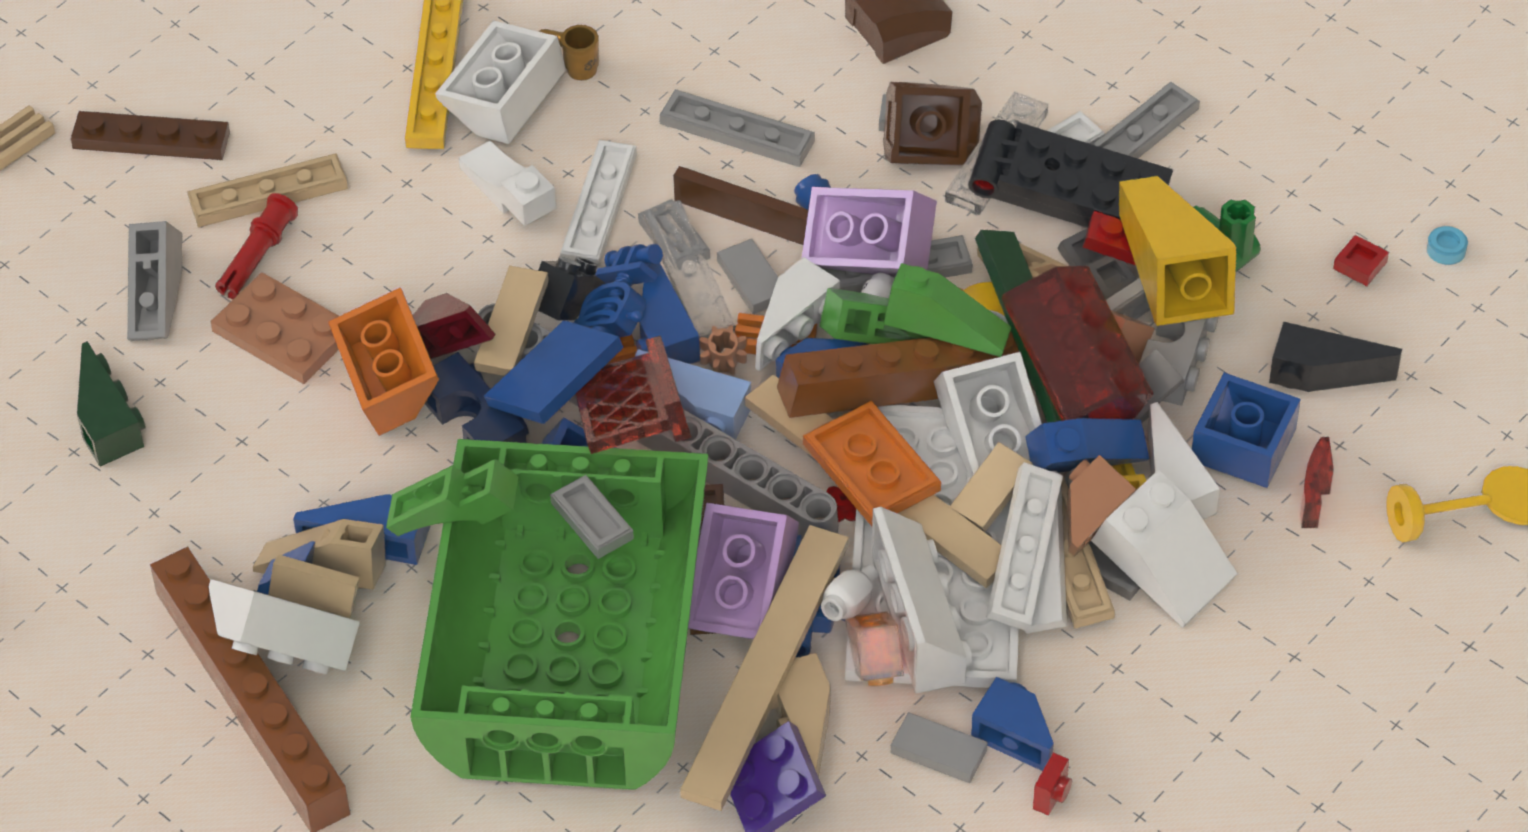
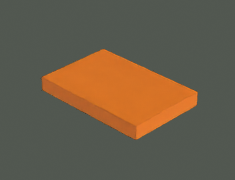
M872 401L803 435L804 447L871 526L873 524V508L883 507L892 512L899 513L941 491V481Z

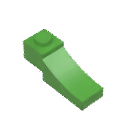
M496 459L465 474L452 465L392 494L386 528L395 535L400 536L422 527L446 522L478 521L483 525L513 511L519 476Z

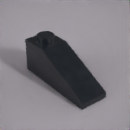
M1283 321L1272 357L1269 383L1281 385L1289 389L1312 392L1395 381L1398 376L1402 349Z

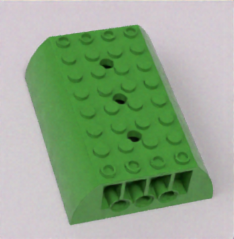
M468 439L457 440L453 465L464 474L496 459L519 476L513 511L483 525L478 521L443 523L410 716L413 729L419 741L440 764L462 779L636 790L646 784L664 768L671 757L675 744L709 454ZM584 475H587L633 529L634 534L633 540L597 559L551 504L550 494ZM574 564H583L588 567V570L581 574H573L567 571ZM564 632H574L579 635L577 640L570 643H564L557 639Z

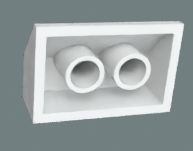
M493 20L435 93L437 100L477 136L510 144L566 71L558 37Z
M210 580L209 592L217 634L234 640L232 649L257 655L260 647L269 650L267 658L292 665L294 657L304 660L302 668L326 675L329 667L346 671L360 624L359 621L217 580Z

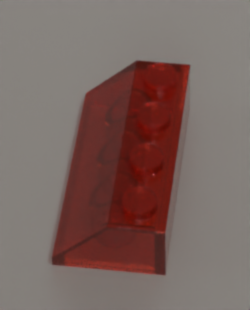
M1089 266L1054 267L1004 293L1001 297L1062 421L1080 418L1135 419L1154 395Z

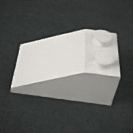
M1021 352L944 371L936 378L934 385L946 424L970 479L998 442L1030 461L1025 436L1042 423Z
M1160 470L1156 471L1105 519L1091 540L1182 628L1238 574L1191 500Z

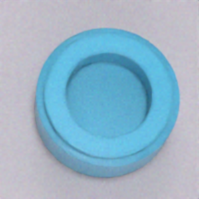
M1450 226L1438 227L1428 237L1427 253L1431 259L1440 264H1456L1463 260L1466 255L1467 237L1457 228Z

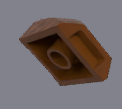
M845 0V18L868 42L882 64L946 38L951 33L953 12L943 0Z
M890 82L886 92L883 137L885 158L890 163L969 165L979 148L982 101L976 90L973 88L938 84Z

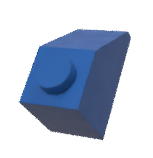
M996 677L972 714L971 736L988 742L987 746L1043 771L1053 754L1054 742L1036 695L1028 691L1021 684L1010 683Z

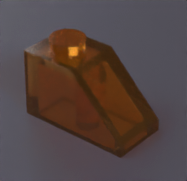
M887 611L856 615L850 619H845L855 672L861 681H868L869 686H883L893 683V677L904 676L899 627Z

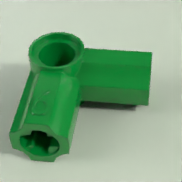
M1230 199L1222 205L1220 219L1204 207H1198L1197 205L1193 207L1235 244L1236 272L1259 255L1261 251L1260 243L1254 235L1256 216L1254 215L1255 206L1245 199L1241 201Z

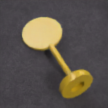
M1519 466L1500 467L1492 470L1485 477L1481 490L1482 495L1424 505L1417 491L1410 485L1399 484L1392 486L1388 491L1386 500L1387 516L1391 530L1397 540L1402 543L1418 539L1422 534L1425 515L1480 505H1487L1493 514L1504 521L1518 525H1528V469Z

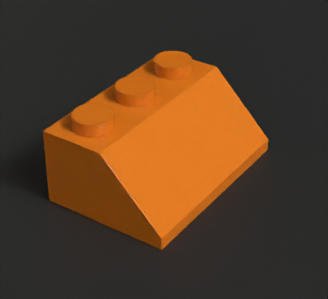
M400 287L328 321L361 408L379 436L416 419L439 381L404 292Z

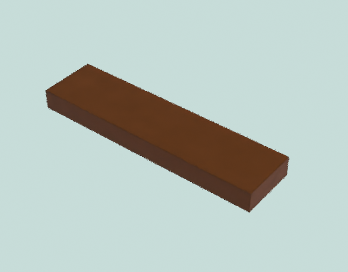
M679 166L674 173V201L804 245L808 209Z

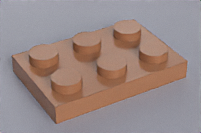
M263 272L210 321L212 332L302 384H305L339 350L328 324V321L339 317V315Z

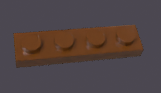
M79 111L71 135V143L73 149L223 160L230 129L229 123L222 121Z

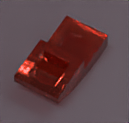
M1321 437L1309 458L1301 500V528H1318L1322 505L1321 495L1330 494L1334 467L1329 437Z

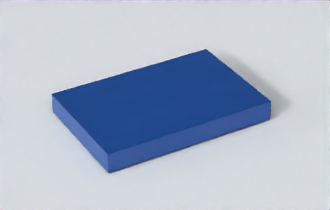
M563 320L484 395V398L489 407L545 424L622 350V342L619 336Z

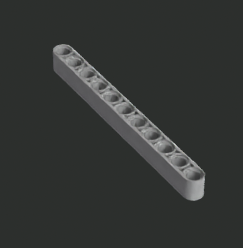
M495 303L486 305L478 313L487 325ZM534 322L521 360L551 332ZM607 364L569 400V402L652 451L709 454L706 476L708 484H723L725 494L753 510L788 515L799 522L797 535H802V539L809 525L838 533L837 503L830 494Z

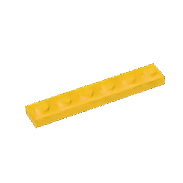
M424 0L405 133L406 148L444 149L449 110L437 100L435 93L455 69L463 0Z

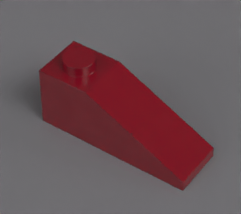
M448 293L425 300L413 314L431 359L490 341L496 335L469 304Z

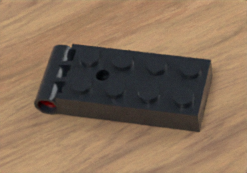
M997 119L988 124L968 187L973 194L979 197L993 198L1088 228L1094 211L1120 219V181L1158 176L1169 185L1173 169L1018 122L1015 127L1008 121Z

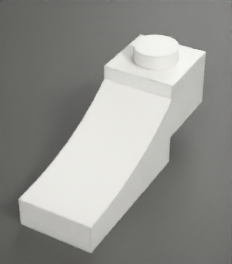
M491 141L459 157L460 169L502 213L510 211L524 226L556 209L555 187L533 165L526 168L518 164Z

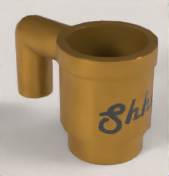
M574 25L567 28L564 32L549 29L538 31L558 37L560 47L563 48L565 68L571 78L582 81L588 80L596 74L599 65V36L595 29L587 25Z

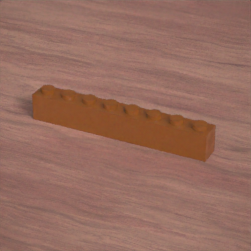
M187 546L150 564L156 594L309 831L317 832L351 815L345 784L258 653L253 655L232 649L234 640L217 634L209 592L210 579L189 547Z

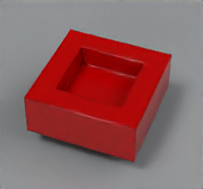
M1354 235L1334 259L1333 269L1368 286L1387 263L1389 252Z
M1054 752L1051 755L1034 786V810L1049 816L1056 802L1063 803L1067 798L1072 785V779L1068 777V758Z

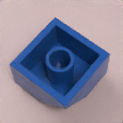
M1224 372L1194 429L1192 451L1203 466L1268 488L1296 431L1301 399Z

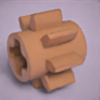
M730 325L727 329H717V327L712 326V333L709 338L700 337V348L704 351L700 354L701 365L710 364L713 371L729 372L733 376L735 375V367L738 362L742 364L747 363V353L742 350L747 346L746 336L737 338L733 332V325Z

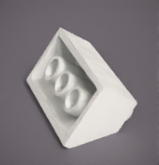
M883 507L873 508L872 561L878 572V580L915 694L964 684L966 680V666L972 665L971 650L967 640H960L958 631H960V619L956 606L949 607L946 599V597H949L948 582L944 572H937L935 564H938V555L933 539H926L922 524Z

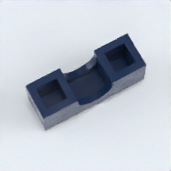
M457 352L434 365L439 381L425 402V405L442 425L454 418L469 416L474 419L462 425L463 439L527 443L526 436L529 434V430L522 417L488 406L484 395L490 390V387L484 382L482 373L475 370L474 363L468 364L460 353Z

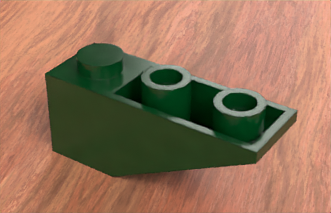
M88 341L82 343L77 417L83 441L101 467L143 448L141 430L145 429L146 426L136 406L130 408L126 403L128 402V396L120 380L113 381L109 376L111 375V369L105 356L102 353L96 355Z

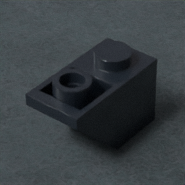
M559 257L557 261H542L538 271L548 272L549 282L538 311L558 321L576 320L587 295L597 287L606 284L595 275L598 265L581 257H576L574 261L565 257Z

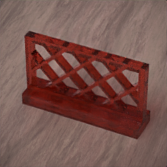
M661 335L645 340L649 353L604 366L575 394L590 454L668 430H672L675 442L691 438Z

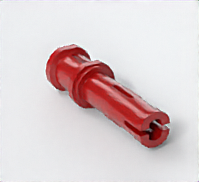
M272 193L268 196L266 208L260 217L254 218L251 222L250 235L215 284V288L220 294L225 296L227 291L230 290L228 298L234 299L269 247H273L281 242L283 230L289 221L295 220L298 216V207L290 198L279 193Z

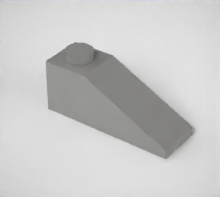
M167 221L129 224L127 339L129 341L167 339L169 336L182 274V232Z

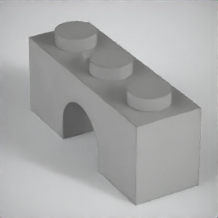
M1219 317L1157 326L1156 335L1174 340L1173 342L1164 343L1148 339L1140 363L1157 349L1184 378V383L1163 400L1164 402L1182 406L1187 390L1195 391L1200 368H1196L1197 361L1204 362L1206 359L1210 339L1205 337L1207 331L1215 332Z

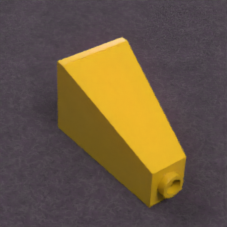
M1158 176L1120 181L1119 216L1156 326L1235 314V244Z

